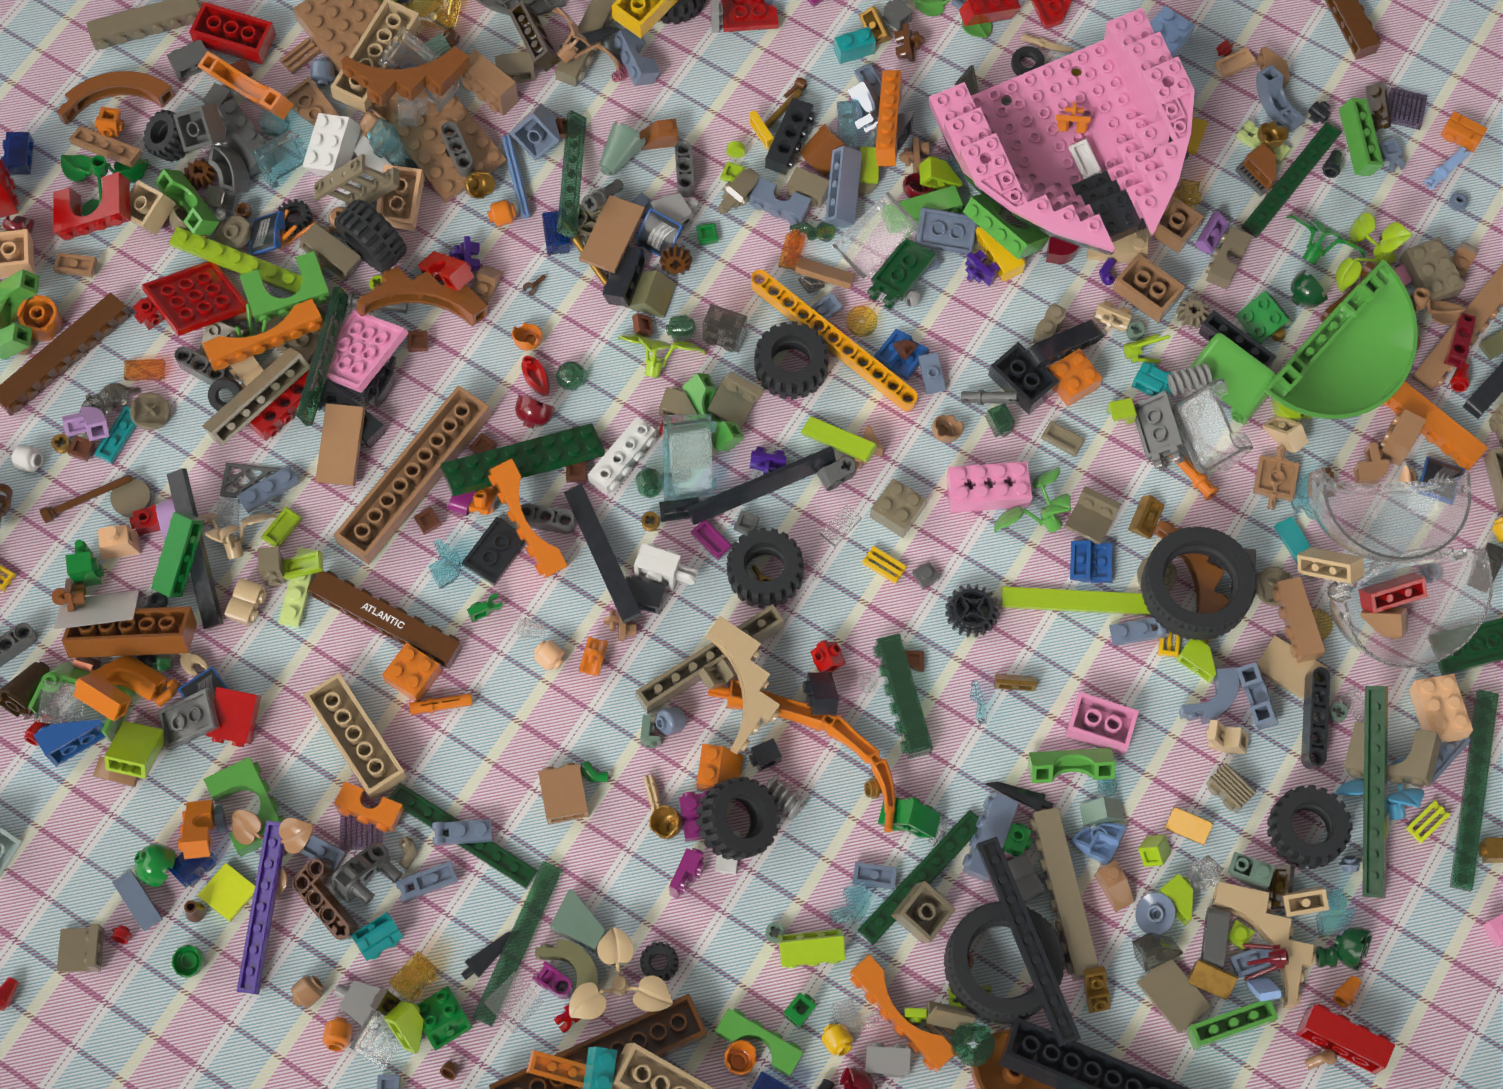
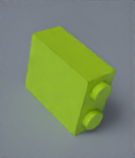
M123 721L104 755L105 769L146 779L165 744L164 730Z

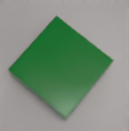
M715 223L696 226L699 245L718 243Z

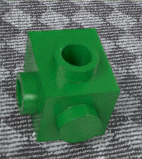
M1011 823L1002 849L1003 852L1018 857L1023 854L1025 849L1029 850L1033 839L1029 837L1031 830L1027 829V826L1024 824Z

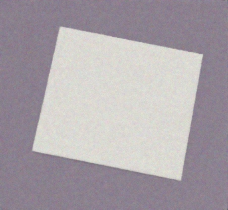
M139 590L85 597V604L75 605V610L68 612V603L60 605L53 630L132 620Z

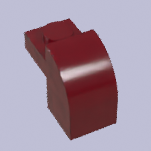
M1050 237L1046 262L1054 264L1068 263L1076 257L1079 246Z

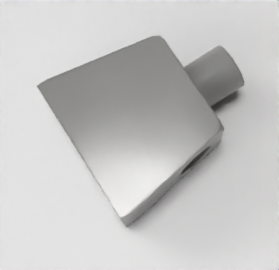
M680 193L651 202L652 209L685 227L693 222L692 210L699 207L694 197L685 201Z
M355 980L350 988L339 984L333 994L342 999L339 1008L365 1030H370L379 1015L370 1006L380 988Z

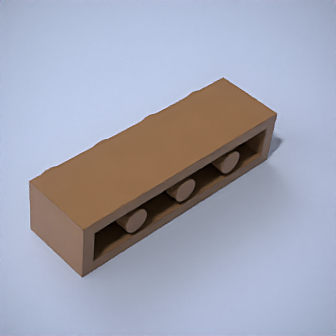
M1301 577L1278 581L1272 590V595L1279 605V617L1281 620H1284L1286 626L1284 631L1286 637L1291 642L1292 656L1296 657L1297 663L1321 658L1326 651Z

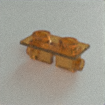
M793 229L790 233L786 234L778 263L779 267L796 270L805 236H801L798 229Z

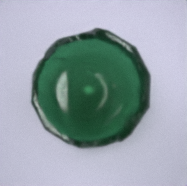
M567 361L558 367L556 380L563 389L577 390L578 387L586 384L587 373L585 368L579 363Z

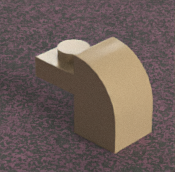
M1210 720L1206 731L1209 748L1229 754H1247L1249 734L1242 727H1225L1218 720Z

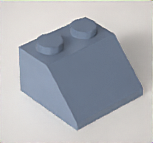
M542 103L520 120L510 132L511 136L535 161L561 140L555 117Z

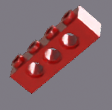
M307 370L248 423L249 427L265 441L274 437L284 424L291 421L293 415L298 410L301 411L306 406L307 402L311 399L310 393L320 384L319 379ZM304 389L301 393H296L297 390ZM286 402L290 403L288 406H282ZM270 416H276L273 420H267Z

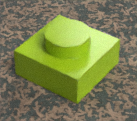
M1236 920L1228 932L1227 941L1243 951L1245 947L1242 944L1248 943L1255 931Z
M905 1008L903 1017L909 1023L918 1025L921 1024V1021L926 1020L927 1009Z

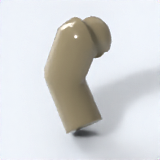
M403 837L400 840V846H402L404 856L399 865L408 870L417 855L415 842L411 838Z

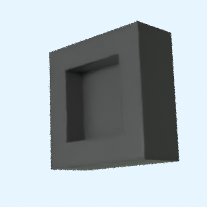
M741 510L734 530L749 535L750 530H756L760 517Z
M930 562L912 571V575L922 590L940 580V576Z

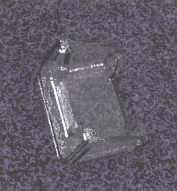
M887 192L832 246L863 279L866 276L870 279L877 272L875 268L908 236L912 239L919 232L917 228L920 225Z
M1224 379L1210 382L1179 401L1173 407L1191 461L1195 469L1202 474L1230 470L1253 449V445L1245 433H1233L1219 399L1224 398L1228 394V387Z

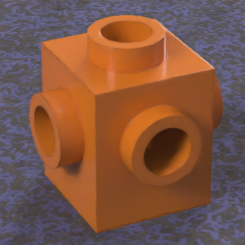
M101 106L99 115L95 120V127L98 128L100 134L118 139L120 131L123 132L125 125L124 120L121 118L120 109Z

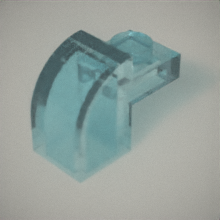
M1309 473L1295 487L1291 506L1296 514L1303 509L1310 519L1318 522L1327 511L1314 499L1323 486Z
M438 539L433 543L441 560L428 567L439 589H442L459 577L461 561L457 551L452 553L448 543L443 544L442 540Z
M864 882L844 888L843 894L847 905L829 911L831 924L835 922L843 924L852 917L855 925L864 919L870 902Z
M1341 888L1333 889L1328 893L1331 911H1322L1315 916L1319 937L1337 935L1346 929L1353 920L1354 908L1345 909L1347 899L1345 894H1342Z

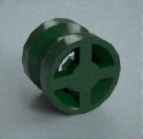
M1316 947L1315 960L1317 967L1330 966L1335 968L1338 962L1336 947Z

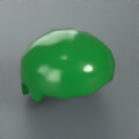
M183 945L172 956V967L176 974L181 977L191 978L199 974L204 967V954L196 946Z

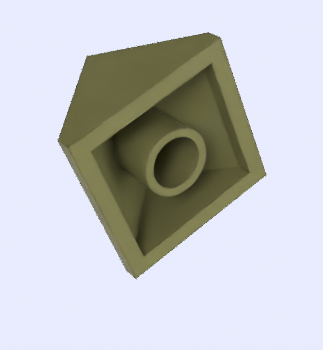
M658 270L644 272L641 275L631 304L627 308L664 318L676 284Z

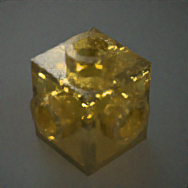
M1181 179L1178 189H1175L1173 196L1195 209L1196 204H1200L1202 193H1199L1200 182Z

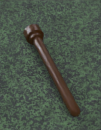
M126 475L58 506H45L39 509L40 514L47 524L54 521L57 514L130 483L133 477Z

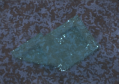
M972 680L970 699L972 702H977L976 719L979 724H987V707L983 692L978 681Z

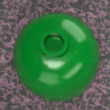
M150 844L143 848L142 851H138L134 858L135 872L138 878L149 886H160L169 876L165 874L168 867L172 869L174 866L175 851L163 844Z

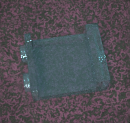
M291 130L251 152L265 181L273 190L280 186L277 181L279 178L303 165L307 150L302 147L304 144L299 134L295 135Z

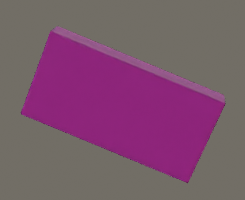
M707 520L698 524L691 531V535L717 561L731 550L732 545Z

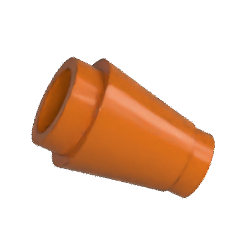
M1350 976L1334 991L1333 1000L1335 1003L1343 1008L1352 1005L1362 984L1361 980L1356 976Z

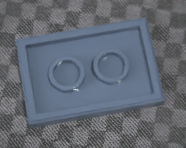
M921 207L915 243L926 248L968 255L973 250L976 223L964 214Z

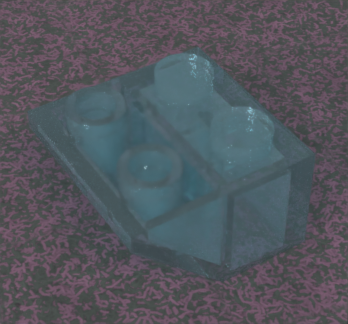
M379 117L367 133L373 153L380 158L385 157L393 166L407 167L403 142L396 127Z

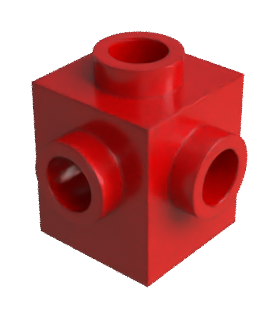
M148 297L140 299L133 306L136 312L134 317L140 325L143 323L148 330L165 320Z
M823 640L817 643V647L810 651L813 662L819 672H834L846 664L837 641L828 642Z

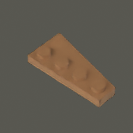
M307 77L283 95L294 104L291 110L313 126H315L318 113L340 116L310 77Z

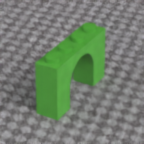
M985 194L971 197L963 210V213L1018 260L1041 251L1050 238L1049 235L1031 226L1019 228L1006 222L1000 216L1003 208Z
M314 251L296 257L302 275V285L296 294L288 298H276L270 295L264 287L258 269L239 275L256 324L263 323L264 319L269 322L272 318L278 316L285 317L290 313L293 306L313 299L315 304L321 305L331 299Z
M23 269L0 282V358L4 360L27 349L31 343L32 329L16 322L14 323V319L20 304L38 293L40 276Z
M250 757L203 779L215 802L240 791H250L258 795L260 798V810L257 816L262 822V829L258 832L259 834L264 835L267 820L275 822L285 820L283 815L278 816L276 812L279 806L275 798H270L268 795V791L271 789L266 779L261 780L259 773L262 770L258 762H253ZM233 832L228 833L240 857L262 847L263 839L256 837L252 844L243 845L235 839Z

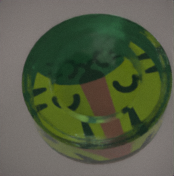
M822 222L817 226L816 235L819 240L829 242L835 237L836 230L834 225Z

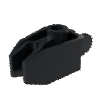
M391 356L388 365H383L364 389L366 405L369 404L373 395H376L374 401L376 407H379L386 400L396 382L393 370L397 357Z

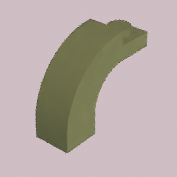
M557 939V948L552 944H541V947H535L536 960L564 961L575 969L577 973L576 989L584 983L592 982L599 991V977L596 966L590 955L582 947L562 939Z

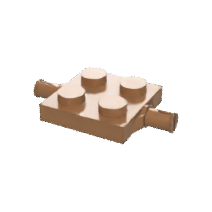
M1284 446L1277 447L1276 456L1260 455L1258 460L1253 493L1269 498L1267 506L1269 510L1270 508L1271 510L1276 509V501L1279 499L1290 502L1294 499L1300 463L1284 458L1286 450Z

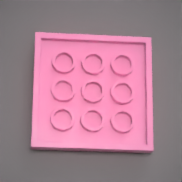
M354 309L309 364L311 367L309 371L362 393L409 333L403 327L366 314L361 317L357 310Z

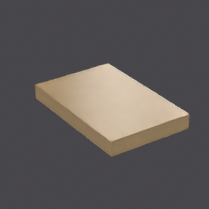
M1275 635L1257 663L1263 676L1304 700L1306 674L1318 667L1328 668L1315 659L1297 663L1296 657L1292 656L1291 645ZM1315 674L1316 680L1320 682V677Z

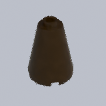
M34 662L0 688V705L16 717L21 714L25 716L23 719H30L33 711L28 706L42 677L49 672V666L43 662Z

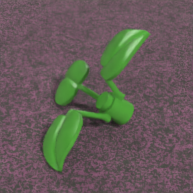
M913 0L920 12L931 17L941 15L944 10L943 5L951 1ZM962 20V27L967 34L980 38L989 37L992 28L991 22L964 26Z
M1060 467L1040 474L1032 482L1033 488L1041 487L1047 506L1040 511L1041 519L1027 509L1015 506L1000 515L995 523L994 532L996 533L997 530L1015 523L1024 513L1036 520L1040 526L1044 524L1050 533L1059 530L1063 523L1056 513L1071 511V497L1069 494H1063L1050 502L1045 487L1057 479L1061 471Z

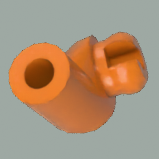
M176 679L167 681L166 686L168 688L154 699L159 707H162L178 692L180 683H177Z

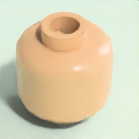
M552 640L542 641L534 650V660L545 670L553 668L557 670L564 662L562 659L564 650Z

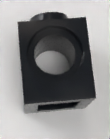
M774 738L751 747L749 759L753 767L757 766L758 771H762L781 763L782 755Z

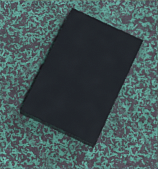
M496 517L461 564L495 586L525 547L526 542L524 539L521 540L519 538L516 528Z

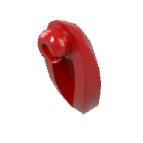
M524 356L521 368L525 381L536 393L541 396H547L550 391V385L545 368L534 357Z

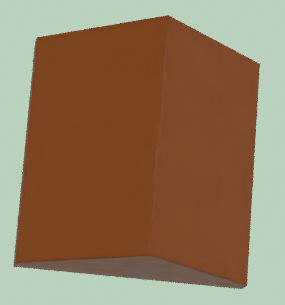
M824 124L800 150V153L806 162L826 177L831 169L832 150L848 146Z

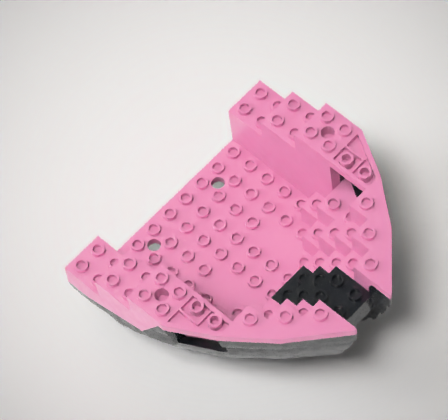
M1141 7L1106 23L1104 40L972 96L965 82L930 96L929 106L954 160L964 173L966 180L979 193L988 196L1017 218L1018 221L1053 238L1106 255H1113L1115 248L1112 242L1134 233L1138 237L1143 236L1144 239L1148 237L1151 239L1179 182L1191 135L1195 90L1179 57L1172 58L1161 32L1154 33ZM1077 68L1082 73L1079 76H1074L1071 71ZM1004 98H1009L1012 103L1005 106L1001 101ZM1073 101L1077 102V107L1084 108V113H1076V116L1091 117V123H1088L1086 133H1076L1077 122L1069 121L1068 132L1058 131L1056 114L1072 116V113L1064 111L1065 106L1072 107ZM1087 139L1102 172L1083 180L1070 153L1069 146Z

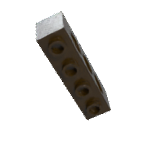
M521 0L508 13L533 62L547 72L560 62V59L534 9Z

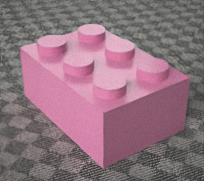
M1079 692L1065 736L1099 748H1111L1112 752L1125 755L1139 711Z

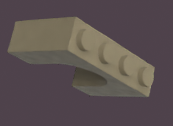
M1355 722L1344 764L1347 773L1356 779L1364 777V723ZM1416 730L1412 749L1408 757L1398 764L1387 765V780L1398 785L1409 783L1420 788L1431 786L1442 741L1438 733Z

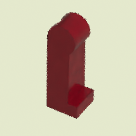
M1460 312L1444 364L1460 369L1464 365L1468 356L1476 319L1475 316Z

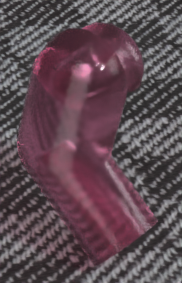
M621 59L619 60L620 68L611 75L614 82H621L629 77Z

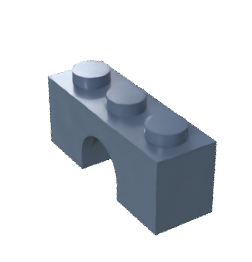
M620 29L613 43L634 86L653 84L660 71L653 58H645L639 54L646 43L644 38H639L628 29Z
M759 178L750 195V205L757 210L770 213L773 217L783 218L790 224L802 226L811 209L812 199L794 192L789 200L780 201L775 197L777 194V184Z
M1257 662L1236 668L1242 687L1248 697L1249 708L1256 727L1262 730L1279 724Z

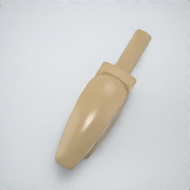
M190 651L189 653H178L181 656V666L192 676H198V673L193 669L197 664L201 665L205 670L210 668L206 660L198 654Z

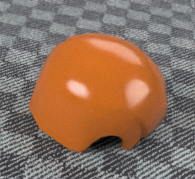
M524 322L519 328L514 326L511 333L515 345L524 351L537 348L543 340L542 331L535 324Z
M735 1041L724 1053L725 1066L733 1075L742 1076L750 1073L757 1062L756 1048L749 1041Z

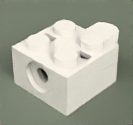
M642 543L634 563L635 576L641 577L644 581L661 582L665 585L666 589L674 591L677 580L694 585L695 578L699 573L695 568L682 565L681 556L677 552L659 549L654 544L646 545Z

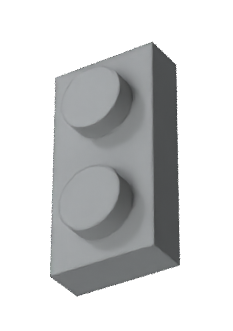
M711 0L712 33H719V25H723L722 3H719L718 0Z

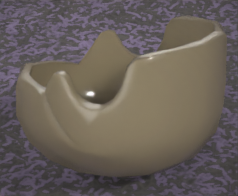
M180 206L172 209L169 215V223L174 230L176 227H180L190 231L183 222L188 214Z

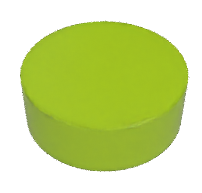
M738 141L729 142L726 147V153L732 158H741L745 154V145Z

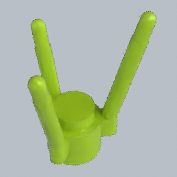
M1155 334L1124 344V356L1126 359H1131V363H1161L1160 359L1141 358L1138 355H1142V346L1169 339L1170 335L1159 337V334Z

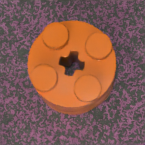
M36 295L34 298L24 300L17 311L20 324L32 329V339L51 341L62 327L63 318L58 308L46 296Z

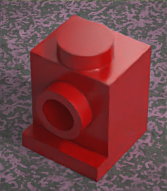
M156 505L132 511L133 517L129 518L132 529L136 530L138 535L161 530Z

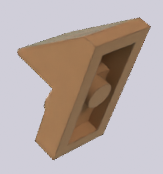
M1464 241L1460 243L1452 258L1462 280L1479 252V249Z
M485 265L477 271L478 280L472 291L489 305L504 273Z
M867 425L862 438L875 443L877 448L873 455L882 457L883 448L871 426ZM857 458L854 459L855 468L861 470L863 463L867 464Z

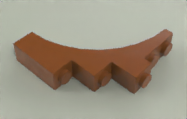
M455 46L432 62L407 69L371 67L359 63L348 56L341 60L343 73L348 78L356 80L363 88H367V97L370 101L381 106L396 92L401 97L413 101L425 87L432 93L442 96L470 67L469 55Z
M398 266L391 270H386L382 275V283L375 286L368 294L360 296L357 300V313L361 317L373 310L388 305L405 302L421 303L448 310L461 317L472 327L487 317L488 305L467 285L459 291L447 288L445 283L442 286L428 271L421 275L418 274L411 280Z
M1160 520L1154 534L1163 539L1168 534L1179 531V529L1175 528L1168 521ZM1195 553L1180 555L1187 565L1194 582L1196 613H1214L1225 607L1229 602L1228 597L1223 593L1214 591L1225 571L1221 570L1214 563H1208V556Z

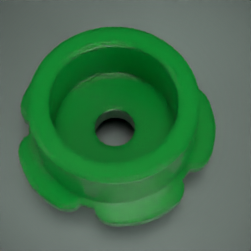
M156 657L155 663L153 662L157 670L168 671L169 668H173L171 666V659Z

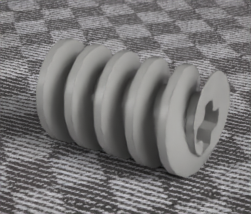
M1206 363L1202 364L1201 367L1196 365L1193 369L1188 367L1186 371L1180 369L1178 373L1172 371L1171 374H1168L1169 388L1174 396H1177V390L1184 394V390L1187 388L1190 393L1192 392V386L1198 391L1200 384H1202L1204 389L1207 388V382L1212 384L1211 372Z
M776 775L765 786L768 788V794H773L775 797L774 803L778 805L779 809L783 808L782 814L786 815L789 813L788 820L791 821L805 807V805H802L804 797L796 799L798 792L790 794L792 786L784 788L786 781L783 780L778 783L780 775Z

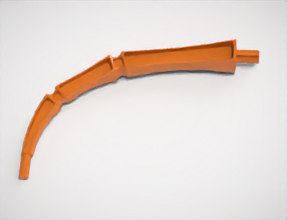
M731 679L730 687L723 686L708 690L707 696L728 699L726 709L743 710L742 691L739 681ZM761 691L780 704L777 709L780 713L777 717L797 722L819 732L822 730L826 731L827 736L843 743L854 751L866 764L871 765V771L880 785L884 798L886 813L884 831L891 833L896 806L895 786L887 759L880 758V751L855 731L839 714L836 716L812 715L810 707H807L806 703L767 691Z

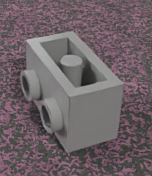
M871 1043V1046L866 1047L865 1071L871 1076L908 1078L910 1075V1048H905L903 1044H893L892 1047H884L882 1043Z

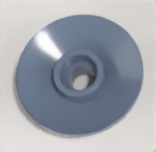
M1162 893L1147 894L1139 901L1136 907V922L1145 933L1162 935L1169 931L1175 922L1176 909L1174 903ZM1158 911L1161 912V916L1159 919H1157L1156 913Z

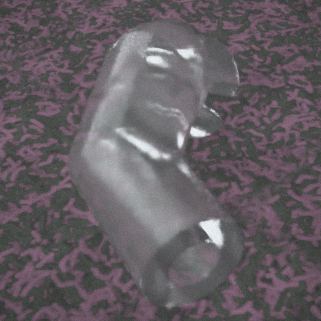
M940 817L936 838H929L927 840L933 846H936L946 833L948 824L946 818Z

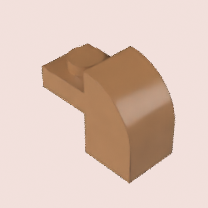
M1377 442L1369 443L1366 447L1365 455L1367 462H1358L1353 469L1357 488L1372 487L1378 484L1388 471L1389 459L1382 460V450L1378 448Z

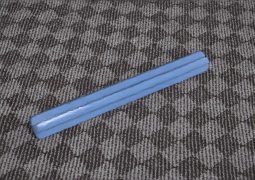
M505 135L502 137V142L521 218L531 217V211L511 135Z

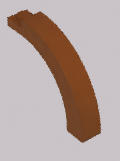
M132 71L109 72L89 78L69 90L65 94L67 102L62 104L56 112L60 120L67 125L86 107L104 98L119 95L137 96L148 99L163 108L175 97L171 85L157 77Z

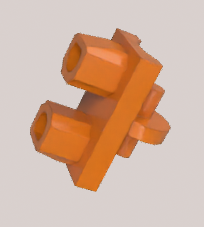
M1073 101L1072 107L1065 106L1064 112L1072 113V116L1056 114L1058 131L1068 132L1069 121L1077 122L1076 133H1086L1088 123H1091V117L1076 116V113L1083 114L1084 108L1077 107V102Z
M492 486L475 492L473 501L469 506V512L479 511L481 515L492 514L495 509L494 504L498 499V488Z
M588 636L579 672L599 677L608 641Z

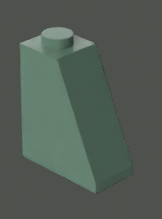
M569 889L550 925V929L552 932L597 953L598 944L606 934V931L577 894Z

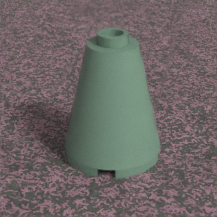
M615 121L611 127L599 163L600 171L607 176L615 175L646 143L644 137L642 140L638 137L640 133L624 123H621L620 126L617 125L618 121Z

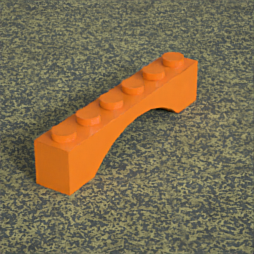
M209 51L206 52L197 66L211 78L282 120L285 119L294 105L281 93L251 79Z
M883 70L876 139L877 166H896L898 115L903 88L901 70Z
M313 299L293 306L282 322L264 333L243 338L219 336L202 343L215 372L219 369H225L234 363L242 362L250 356L262 354L273 347H279L290 340L298 339L302 335L315 332L324 327Z
M510 459L490 469L488 478L492 486H497L499 490L497 495L501 503H506L509 509L507 515L510 521H515L518 529H516V532L521 540H525L527 544L525 549L529 557H534L537 563L534 566L539 576L543 575L544 578H547L568 567L559 548L541 539L525 520L519 500L521 475L513 460Z
M870 954L850 971L851 983L857 989L861 988L866 993L864 995L866 1000L871 1005L875 1004L880 1009L879 1014L885 1021L890 1020L895 1026L893 1030L900 1038L904 1036L909 1042L908 1047L913 1053H919L924 1060L922 1062L930 1071L934 1070L937 1073L957 1054V1051L943 1036L920 1030L909 1023L898 1012L888 995L884 970Z

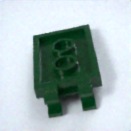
M905 237L871 278L873 285L867 291L870 294L869 298L876 301L880 293H884L886 295L882 300L885 303L884 307L891 310L897 298L903 301L936 260V254Z

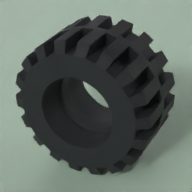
M161 110L156 112L155 116H152L149 123L147 122L145 136L143 137L144 146L150 154L169 162H177L180 158L185 157V154L189 151L184 152L173 114L176 113L170 110Z

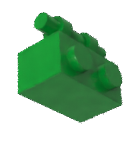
M76 540L75 554L65 555L68 576L73 583L84 582L85 587L102 584L101 577L104 576L102 564L99 565L97 557L93 556L92 551L84 541Z

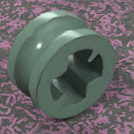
M1139 321L1131 322L1127 329L1128 338L1133 341L1142 339L1145 333V326ZM1134 328L1139 329L1137 334L1133 333Z
M1336 702L1329 708V719L1335 723L1342 722L1348 715L1347 706L1341 702ZM1338 708L1342 714L1338 717L1333 710L1335 711Z
M773 922L767 926L765 936L769 942L778 943V938L770 936L771 929L775 928L777 930L778 928L780 930L779 935H784L785 930L781 924Z

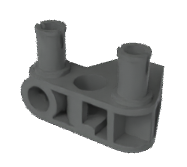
M372 843L338 868L332 876V888L347 903L358 897L367 905L375 896L374 893L366 888L372 876L382 872L393 883H396L403 873L390 863L391 857L388 855L389 852L386 846L380 843Z

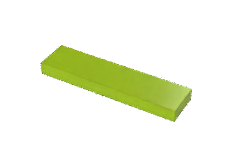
M810 416L801 430L803 436L829 447L831 446L866 463L877 448V445L871 441Z

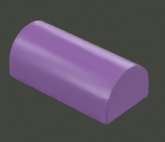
M1220 212L1212 213L1195 242L1196 247L1204 253H1213L1229 226V223Z

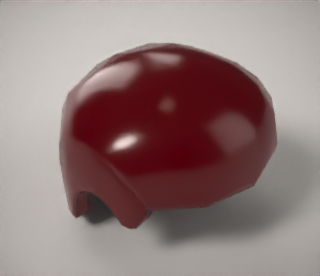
M909 174L903 180V191L908 198L927 194L932 190V187L920 185V174Z
M7 216L3 220L2 225L5 231L27 229L31 234L35 224L34 220L22 216H15L12 221L9 219L10 216Z

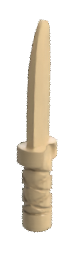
M1024 33L1021 41L1038 45L1039 48L1044 47L1060 52H1072L1074 50L1067 46L1046 41L1045 38L1041 37L1040 39Z

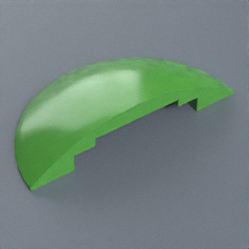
M1384 259L1341 301L1294 352L1263 390L1265 393L1283 406L1307 416L1320 419H1346L1374 410L1389 400L1399 390L1410 373L1415 359L1418 341L1417 321L1407 289L1393 268Z

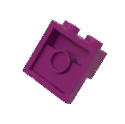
M707 790L703 792L704 794L695 795V792H686L682 797H679L685 842L704 839V837L700 838L698 833L701 829L700 826L696 825V820L699 819L696 811L697 807L702 806L699 801L702 796L706 795L705 792Z
M686 848L669 885L670 896L678 899L680 894L684 895L688 886L687 881L694 883L696 878H701L705 869L703 867L704 852L696 848H692V850Z

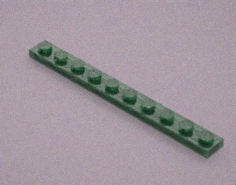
M1480 689L1476 691L1472 718L1473 731L1470 734L1471 741L1468 748L1450 879L1451 888L1468 892L1473 890L1499 697L1497 693Z

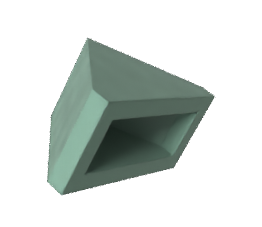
M1101 797L1080 805L1083 826L1125 820L1121 799Z

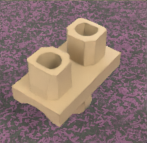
M1106 300L1103 303H1099L1093 320L1107 325L1106 331L1113 327L1126 332L1132 317L1130 315L1131 311L1126 308L1117 310L1113 308L1114 305Z

